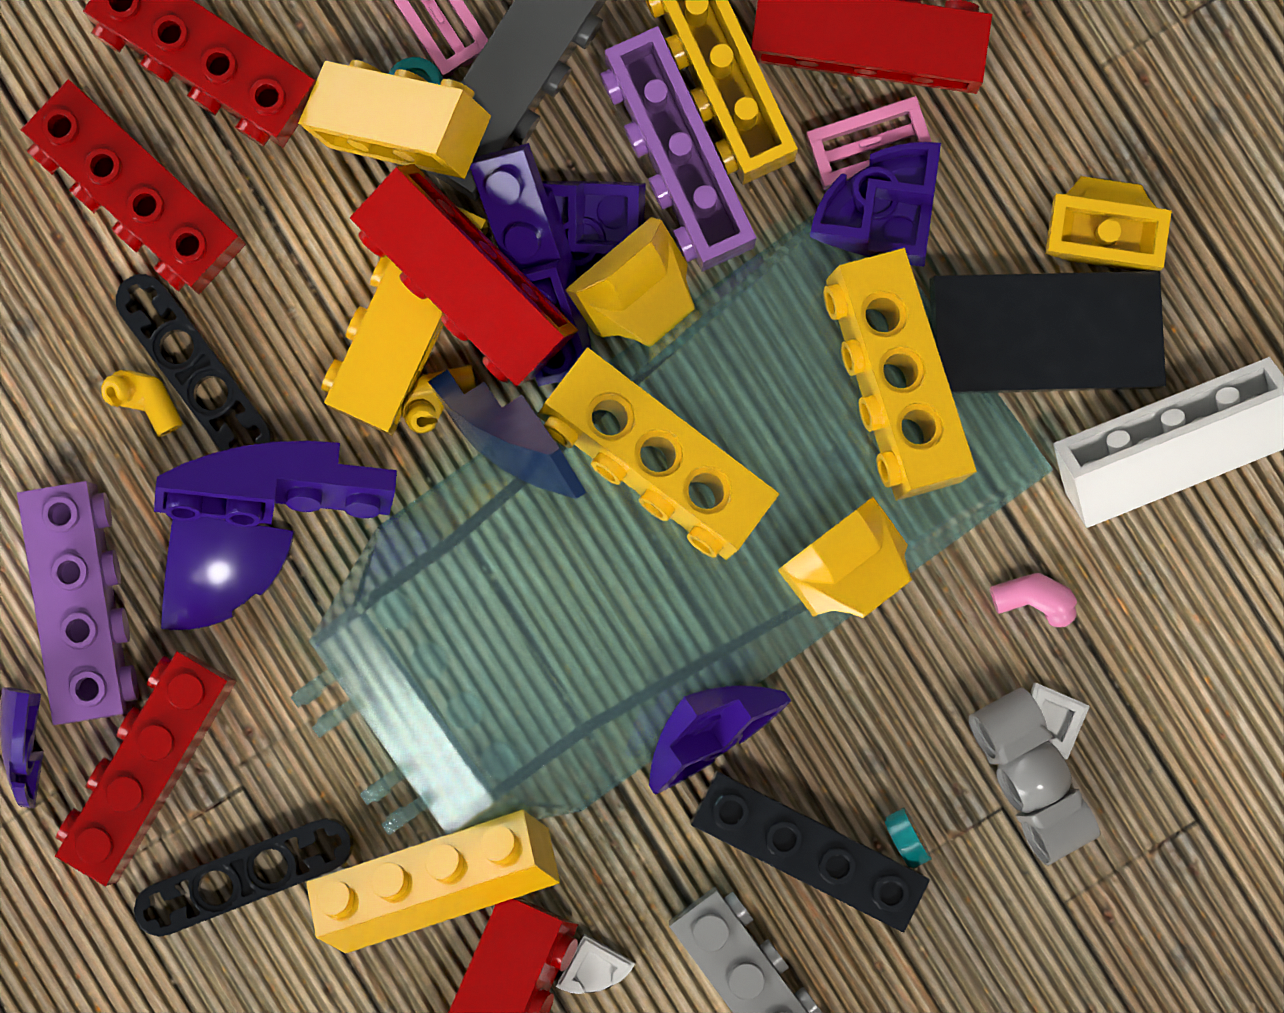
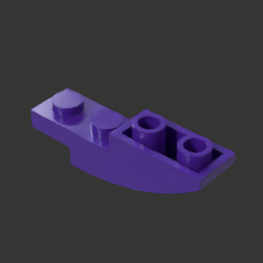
M527 143L475 157L470 169L498 249L579 330L535 376L539 387L562 381L585 349L588 347L592 350L588 324L565 290L578 277L553 190L545 192L530 145Z
M281 441L246 445L197 458L157 476L154 512L166 513L170 518L180 521H193L200 517L225 519L229 524L238 527H253L260 523L272 524L275 503L286 504L290 509L299 512H314L323 508L342 510L356 518H373L379 514L390 516L396 488L397 470L338 464L340 443Z

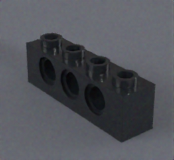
M717 770L690 821L691 826L903 933L930 882V879L923 874Z

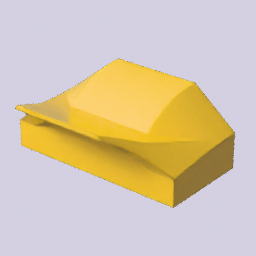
M1080 176L1075 185L1066 194L1056 193L1054 196L1045 254L1071 262L1125 270L1160 271L1164 268L1172 210L1157 208L1147 196L1142 185Z
M652 217L565 289L595 335L600 337L622 336L648 347L653 346L695 310L686 280L688 264L663 221Z
M874 497L778 569V572L813 617L829 611H839L864 618L912 581L905 559L908 544Z

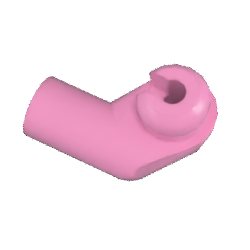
M1033 573L990 587L993 604L998 614L1031 605L1045 614V618L1051 626L1060 628L1070 625L1077 616L1075 608L1077 599L1072 590L1041 573Z

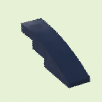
M448 369L428 381L458 429L477 451L500 469L535 487L574 499L587 493L564 454L523 395L501 407L485 382L464 394Z

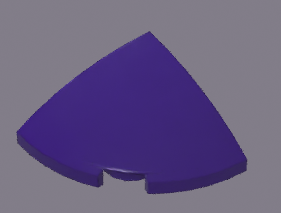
M914 142L881 149L870 154V166L855 174L848 181L847 175L842 173L826 191L818 205L812 222L810 238L868 257L905 248L910 265L924 267L941 143Z
M542 181L545 192L553 190L578 278L644 223L646 183Z
M200 517L193 521H180L172 518L163 592L161 629L194 630L209 627L234 617L233 610L243 605L255 594L262 596L276 580L289 555L295 531L261 525L238 527L229 524L226 520Z
M726 686L684 696L667 720L653 755L649 786L653 793L656 795L693 776L714 763L715 758L727 752L738 742L741 744L776 717L791 702L787 693L766 687Z
M2 687L0 741L6 775L17 804L20 807L35 809L44 751L33 750L41 694L25 689Z

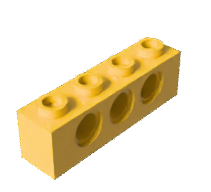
M905 248L839 265L825 280L827 286L823 290L824 302L830 318L838 320L845 340L841 344L844 366L849 375H856L862 397L859 399V412L862 422L869 432L874 431L880 450V453L877 454L876 462L881 481L885 487L892 488L896 501L963 482L976 473L977 470ZM866 310H876L883 314L888 322V332L874 330L867 322ZM884 365H894L903 372L906 379L905 388L894 387L886 380ZM902 420H911L920 426L924 436L923 444H914L907 440L902 432Z
M588 347L537 413V416L545 422V428L557 443L567 448H572L575 445L593 459L591 466L598 474L616 485L623 481L641 495L639 498L640 504L649 513L663 521H668L670 518L689 532L687 535L689 542L707 556L715 558L719 554L727 560L736 553L780 494ZM598 410L612 413L619 422V433L616 435H605L599 432L593 424L592 413ZM652 446L661 450L667 459L666 471L655 472L648 469L641 460V448ZM690 483H703L711 489L715 498L713 508H700L692 502L689 496Z

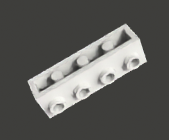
M1270 357L1053 443L1065 494L1085 527L1089 528L1283 450L1284 376Z

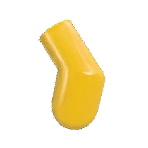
M472 364L448 369L464 394L477 387ZM445 370L422 375L417 380L404 403L403 418L413 432L419 434L427 433L436 427L444 406L428 381Z
M119 370L103 381L101 394L106 403L115 407L121 406L145 411L158 437L170 434L184 425L163 382L158 377L131 370Z

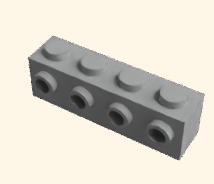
M715 886L669 920L671 930L733 1013H823L804 987L794 993L781 976V973L787 970L789 966L769 939L759 945L745 926L754 919L733 891L726 897H723Z

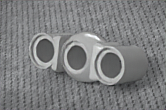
M1020 687L969 716V725L973 736L985 753L989 764H998L996 775L999 785L1011 805L1016 810L1021 811L1015 816L1021 823L1027 843L1043 864L1049 866L1100 836L1096 818L1082 798L1080 790L1070 789L1072 782L1070 769L1059 750L1052 743L1047 742L1053 736L1047 729L1040 707L1027 690Z

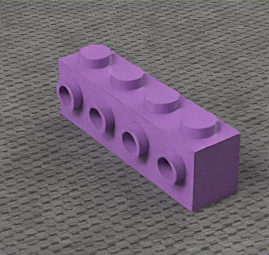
M654 27L606 49L605 64L608 70L600 73V78L612 104L616 105L623 102L632 121L624 125L626 135L636 156L639 158L647 154L656 175L648 178L649 184L660 208L664 210L671 206L681 227L672 232L685 261L689 262L696 259L701 272L754 249L757 237L659 27Z
M88 481L17 492L53 725H63L128 714L132 709L131 701L139 699V687L134 666H125L122 643L130 641V630L125 609L123 607L116 608L113 585L121 583V573L116 551H107L104 528L112 526L111 509L107 494L105 492L98 493L97 485Z

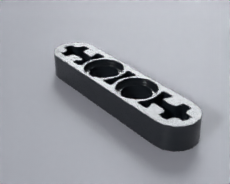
M146 274L127 278L119 286L116 294V307L120 316L221 451L232 449V446L237 443L238 437L229 424L224 423L218 431L214 426V422L230 416L240 403L244 406L245 412L238 413L235 417L249 431L255 430L257 427L259 428L261 434L255 439L256 444L274 442V434L269 424L170 291L155 277ZM139 288L146 293L156 290L158 295L153 298L152 304L162 318L166 320L172 311L177 317L175 320L160 325L150 339L145 331L156 327L155 324L141 310L135 311L133 314L130 310L136 303L135 297L132 294ZM174 332L187 333L194 342L192 356L181 364L168 362L162 351L164 340ZM208 378L222 379L228 388L226 402L216 410L204 409L197 401L196 392L198 386Z
M318 819L165 879L141 891L135 901V920L140 928L149 935L166 936L333 871L347 862L352 854L354 845L352 834L348 827L337 819ZM324 828L328 836L338 834L342 845L334 849L336 859L328 861L323 853L306 858L303 861L310 871L301 874L299 872L298 855L288 843V840L297 837L298 848L301 849L318 840V829ZM264 850H278L286 858L288 869L281 881L269 883L258 876L255 867L256 859ZM211 871L224 872L232 881V896L224 904L210 903L202 894V880ZM188 880L190 899L200 911V914L191 916V906L189 904L170 913V925H165L161 917L151 919L148 915V908L155 905L154 894L160 893L164 901L186 894L179 883Z

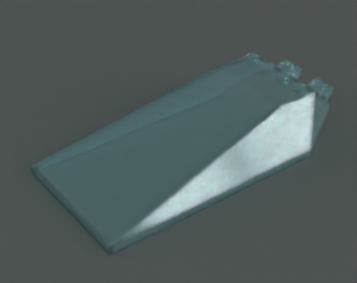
M814 213L694 299L695 310L653 346L648 347L636 341L608 361L614 368L780 493L736 553L725 560L719 554L713 558L699 551L687 539L689 532L671 518L668 521H663L649 513L639 502L640 494L623 481L616 485L603 478L591 466L593 459L575 445L572 448H567L556 442L587 492L577 499L535 487L503 471L480 453L377 527L309 640V643L328 670L297 690L290 698L299 708L302 705L312 703L322 695L324 690L335 682H338L350 700L318 718L317 723L312 727L315 733L321 738L359 711L398 766L360 793L362 799L367 805L371 802H378L391 792L392 787L405 778L419 795V798L406 807L401 806L387 816L386 821L381 825L388 835H391L427 808L446 835L522 809L536 819L581 812L653 760L661 732L670 715L684 696L717 687L755 686L853 615L845 612L829 611L813 617L778 572V569L869 499L875 498L908 544L905 559L908 570L912 573L1053 471V468L998 393L952 394L977 472L959 484L902 500H895L892 488L885 487L879 476L876 458L880 450L874 431L869 432L862 422L859 412V399L862 397L856 375H849L844 366L841 344L845 340L838 320L830 318L823 296L824 287L827 286L825 280L839 265L868 258V256L842 250L810 238ZM917 284L932 331L930 300ZM866 310L868 324L876 331L888 332V322L884 315L876 310ZM884 365L886 380L894 387L905 388L906 379L903 372L894 365ZM598 410L592 413L593 424L599 432L605 435H616L619 433V422L612 413L605 410ZM902 420V432L907 440L914 444H923L924 436L920 426L911 420ZM652 446L641 448L640 457L648 469L655 472L666 471L667 459L661 450ZM698 482L689 484V496L695 505L704 509L714 507V494L708 486Z

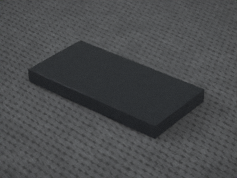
M1160 271L933 276L929 279L932 334L952 394L1160 389L1166 387Z

